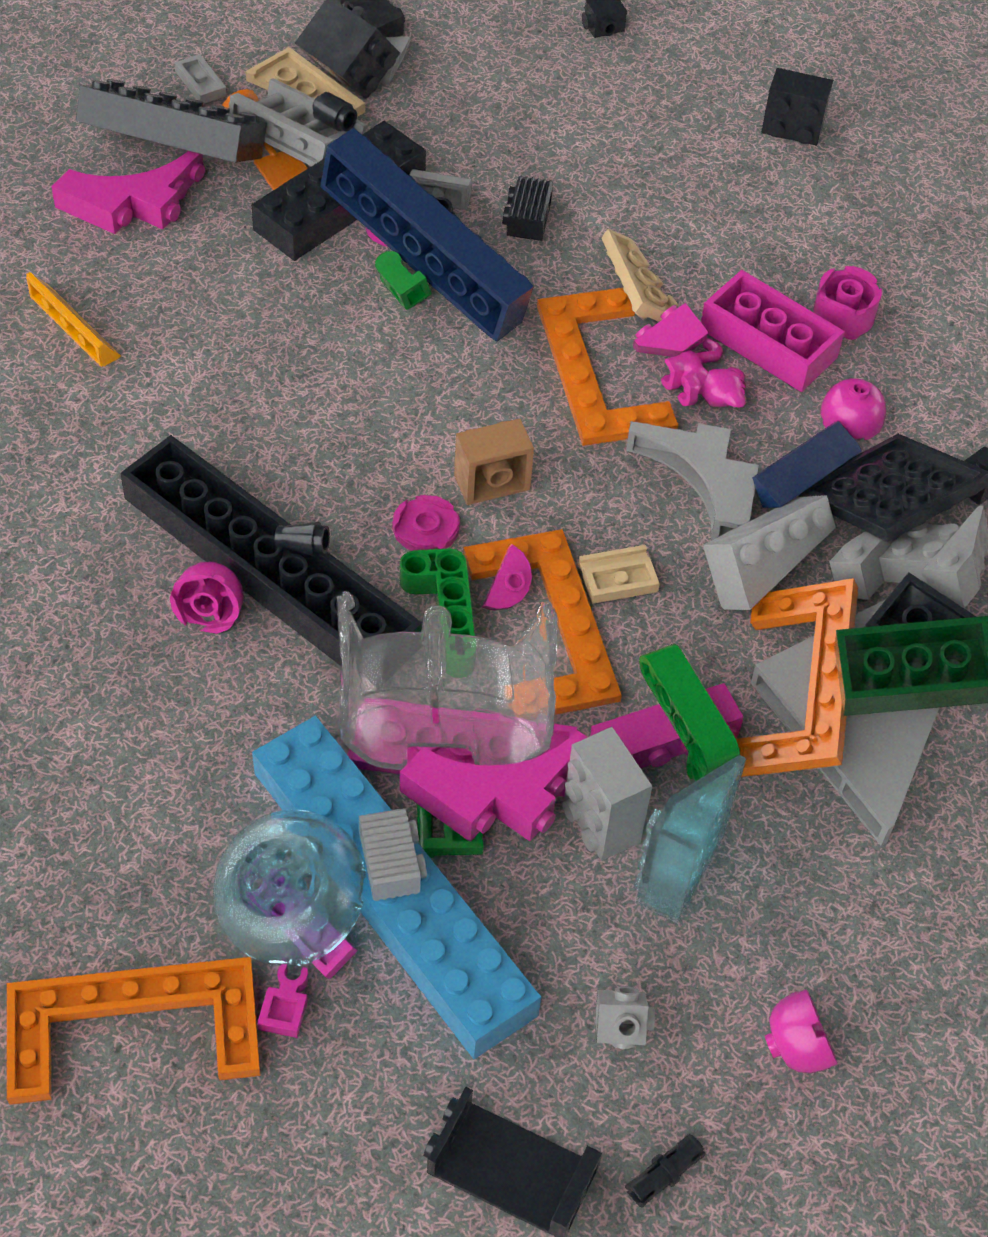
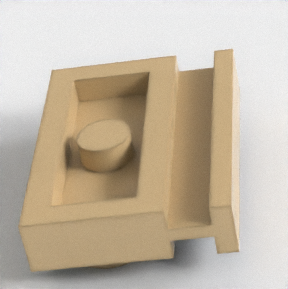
M646 545L579 556L578 566L582 570V577L592 604L659 591L660 583L652 561L646 553Z

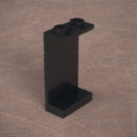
M465 1087L459 1100L454 1097L450 1100L442 1119L447 1123L441 1134L433 1133L425 1148L423 1156L428 1158L427 1173L555 1237H566L600 1166L602 1152L587 1145L583 1155L580 1156L473 1104V1090Z

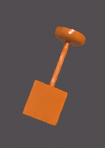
M243 89L233 93H240L255 102L259 101L258 96L253 90ZM230 96L222 106L229 108ZM265 142L264 148L269 155L254 160V164L272 190H275L308 169L302 161L283 151L277 153L273 146Z

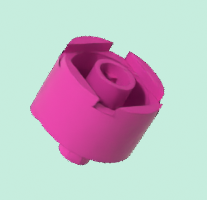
M845 266V269L835 271V268L830 269L821 277L813 313L845 331L843 337L846 339H857L872 328L881 300L882 289H879L876 284L877 279L875 276L862 268Z

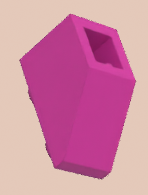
M686 303L679 308L673 305L660 316L662 318L660 322L653 327L651 324H647L635 334L637 339L634 340L633 348L641 353L674 357L682 352L694 350L707 340L709 332Z

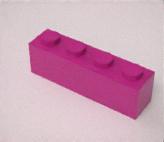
M725 683L707 688V693L736 738L740 733L744 717ZM660 704L591 726L590 736L613 727L640 768L649 765L660 767L669 762L673 757L682 754L688 756L689 754Z

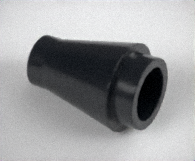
M319 521L289 526L279 525L275 531V544L277 547H285L317 557L319 554H326L328 551L330 530L328 526L321 525Z

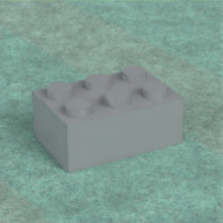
M613 727L572 744L570 761L568 762L567 782H565V797L562 802L563 811L570 822L576 821L581 828V837L586 848L590 852L595 850L601 861L641 843L652 785Z

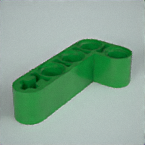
M450 548L409 551L400 559V586L409 594H436L444 671L454 679L467 678L475 669L476 641L465 555L461 551ZM461 649V656H457L455 650Z
M671 644L641 655L639 664L642 675L689 753L686 770L689 779H694L698 786L695 788L696 791L703 792L733 780L740 759V749L737 740L678 645Z

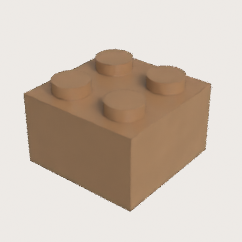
M520 418L456 433L454 476L467 505L530 490L534 447Z

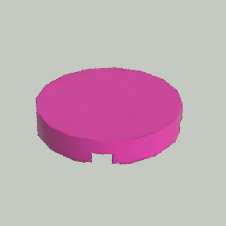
M420 495L415 496V500L408 502L407 499L398 506L393 515L392 529L396 540L403 547L411 551L446 549L459 536L460 517L459 515L457 516L454 506L449 501L438 496Z

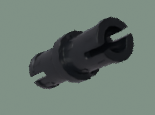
M687 1134L664 1155H656L651 1160L652 1164L644 1172L625 1185V1189L628 1190L627 1193L639 1207L643 1208L666 1187H674L680 1181V1176L687 1169L705 1157L706 1153L703 1151V1146L697 1138Z

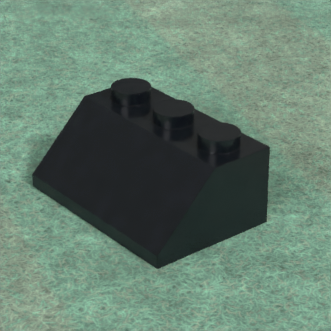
M908 572L865 624V627L976 616Z

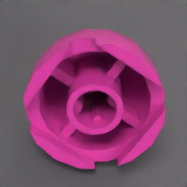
M849 378L841 380L829 389L822 402L820 415L825 428L839 421L853 438L868 440L877 435L884 425L886 401L880 389L871 382L863 379Z
M200 562L188 567L176 580L170 595L172 611L185 626L187 622L206 625L200 631L215 634L228 630L234 624V621L239 617L244 600L243 588L236 574L225 565L216 562ZM214 615L215 620L206 622L201 616L209 617Z
M807 989L791 993L774 1006L769 1017L771 1033L764 1036L773 1058L781 1056L789 1068L798 1073L812 1074L830 1069V1067L837 1065V1060Z

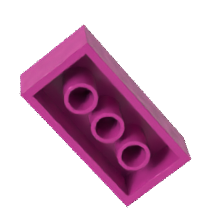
M740 270L704 302L701 318L702 325L709 332L708 335L800 392H803L838 358L845 333L842 329L744 270Z

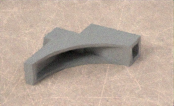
M631 421L626 451L641 454L663 463L681 475L695 489L709 515L711 540L750 521L755 491L752 477L757 475L759 465L726 459L731 429L698 423L697 432L694 433Z

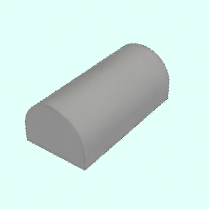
M412 169L410 176L430 195L450 200L453 208L467 209L471 197L472 179Z

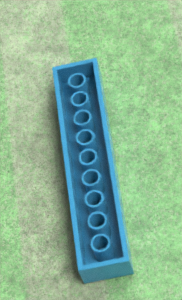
M316 715L252 752L254 774L473 1059H476L539 1016L540 994L418 843L414 844L416 855L423 854L427 877L420 880V892L418 894L412 893L409 896H396L393 899L373 900L359 834V816L391 811V809Z

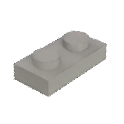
M201 54L174 63L175 72L196 100L203 101V104L227 96L226 86Z

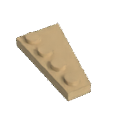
M290 47L245 71L246 81L266 90L269 88L270 79L274 78L314 99L324 92H330L352 104L353 108L357 111V117L365 113V102Z
M607 229L602 236V241L607 249V255L613 262L615 273L619 276L624 286L623 290L630 299L632 310L641 318L646 319L649 317L660 322L662 320L660 316L671 306H678L677 302L672 296H666L660 288L663 282L657 275L647 269L650 264L634 241L629 237Z

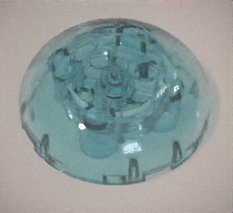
M296 809L282 810L254 820L243 828L228 844L216 869L213 883V902L216 916L223 932L242 953L270 966H280L281 964L300 966L325 956L346 938L361 912L364 903L361 900L363 881L366 878L362 855L352 837L341 826L315 812ZM291 849V858L287 862L281 863L285 859L286 851ZM312 875L311 885L309 890H307V884L304 877ZM262 878L263 882L260 888L253 890L255 880ZM282 902L285 904V913L282 916L276 917L272 914V909L277 903Z

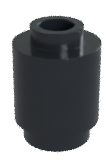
M324 92L317 96L313 102L314 118L337 131L343 130L347 132L355 125L357 111L353 108L352 104L330 92Z

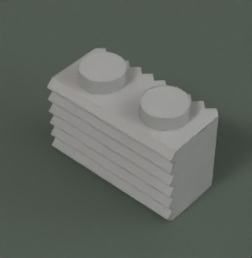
M406 808L359 816V834L373 900L379 901L380 899H393L396 896H409L412 893L418 894L420 892V880L427 877L423 854L416 855L414 844L419 843L416 821H408Z

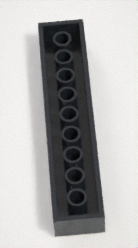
M172 435L168 436L120 473L125 500L204 561L216 562L232 570L240 580L244 592L372 691L378 688L422 648L423 623L329 552L314 557L289 548L277 547L275 544L277 526H289L291 524Z

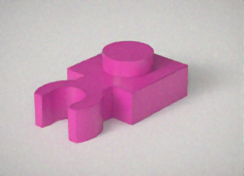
M282 963L277 971L280 988H267L257 1022L258 1030L298 1038L308 1002L307 994L299 992L303 991L308 984V969L302 967L300 976L295 980H290L286 977L288 972L287 964Z

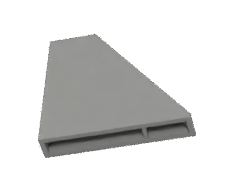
M885 600L857 613L855 628L865 627V624ZM814 636L756 664L751 680L752 686L789 732L805 729ZM939 708L847 716L842 765L819 768L880 846L885 845L889 840Z

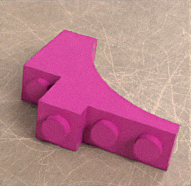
M187 151L176 160L162 167L133 175L99 176L69 169L51 186L55 208L113 234H116L123 226H128L132 217L164 229L170 222H175L181 212L179 200L185 197L187 190L194 182H199L203 178L205 173L203 154Z
M577 730L562 744L543 755L530 760L505 765H476L459 762L438 755L423 747L400 771V792L470 842L479 832H487L496 818L528 841H531L539 831L545 833L553 824L556 818V814H554L555 799L564 790L565 782H567L568 762L570 761L572 744L588 737Z

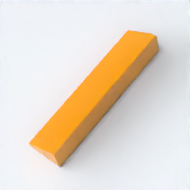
M31 272L26 274L30 297L101 367L121 357L50 285Z

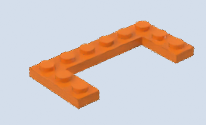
M623 288L537 299V309L583 446L628 439L631 421L678 429V423L670 401L606 409L578 324L635 316L630 299Z
M563 529L463 547V554L466 558L471 580L496 576L511 544L524 553L531 569H539L574 674L508 686L507 694L515 719L532 720L621 702L622 694Z
M854 578L768 592L752 608L750 623L755 630L816 621L805 729L736 739L740 749L736 777L842 765L847 716H843L834 646L836 630L855 628L858 585Z
M251 957L7 983V1101L9 1105L52 1100L51 1023L214 1005L219 1081L260 1076Z

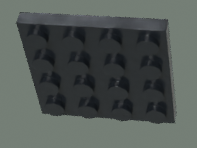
M898 433L851 458L799 494L798 497L827 495L833 516L889 542L988 487V471Z

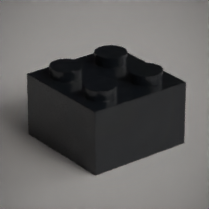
M776 68L769 89L761 133L817 146L824 125L834 80Z

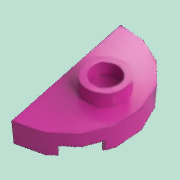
M513 544L509 546L482 608L494 611L508 609L522 601L530 589L532 580L530 563L524 553Z

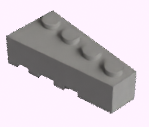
M827 495L797 497L784 506L775 508L703 544L719 602L724 610H751L836 528Z

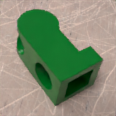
M386 251L377 257L375 267L380 274L382 283L406 310L416 306L432 294L426 277L420 271L412 275L404 267L403 261L397 252Z

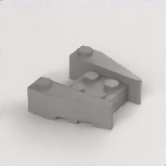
M978 506L961 526L957 524L934 525L924 523L889 542L865 531L847 542L829 561L834 581L854 578L858 585L857 599L868 600L883 582L900 583L907 573L910 572L965 608L980 590V575L984 573L985 568L984 557L988 555V527L984 507Z

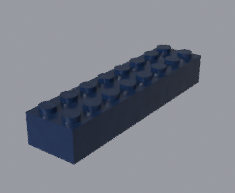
M352 128L327 145L320 185L322 189L392 251L397 252L401 259L414 271H420L432 287L496 342L523 322L534 285L530 283L526 276L514 269L502 255L497 254L479 235L474 234L456 215L441 205L436 197L425 191L412 176L407 175L389 156L384 155L367 137L363 136L355 128Z

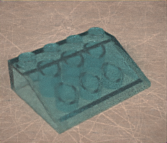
M741 755L736 756L671 796L662 811L654 810L646 826V831L649 833L641 849L644 851V854L639 862L637 869L640 870V873L633 887L638 890L637 905L678 924L726 834L746 762L745 757Z

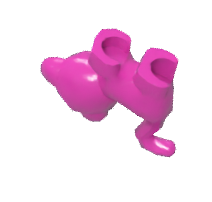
M707 338L702 344V347L707 351L695 353L689 350L665 359L670 374L661 378L662 385L668 390L678 389L681 385L684 387V392L678 395V400L682 406L696 404L699 399L698 395H702L711 407L732 406L739 408L744 407L746 404L744 396L746 390L745 374L740 369L730 367L728 369H711L708 371L703 367V363L717 362L721 358L723 348L718 342Z

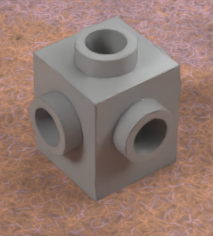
M629 986L617 987L615 991L597 990L595 1012L597 1043L611 1044L620 1049H631L636 1045H646L647 1031H654L655 1009L654 1006H648L645 992H639L638 989Z

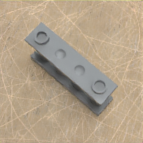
M274 78L269 81L267 97L257 102L240 93L230 96L229 108L231 114L239 115V112H247L257 115V120L267 122L265 143L310 166L324 159L327 145L346 133L343 130L337 131L314 118L312 109L314 98ZM356 120L353 128L361 134L366 132L367 125Z

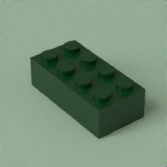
M988 616L836 630L834 649L843 716L988 703Z

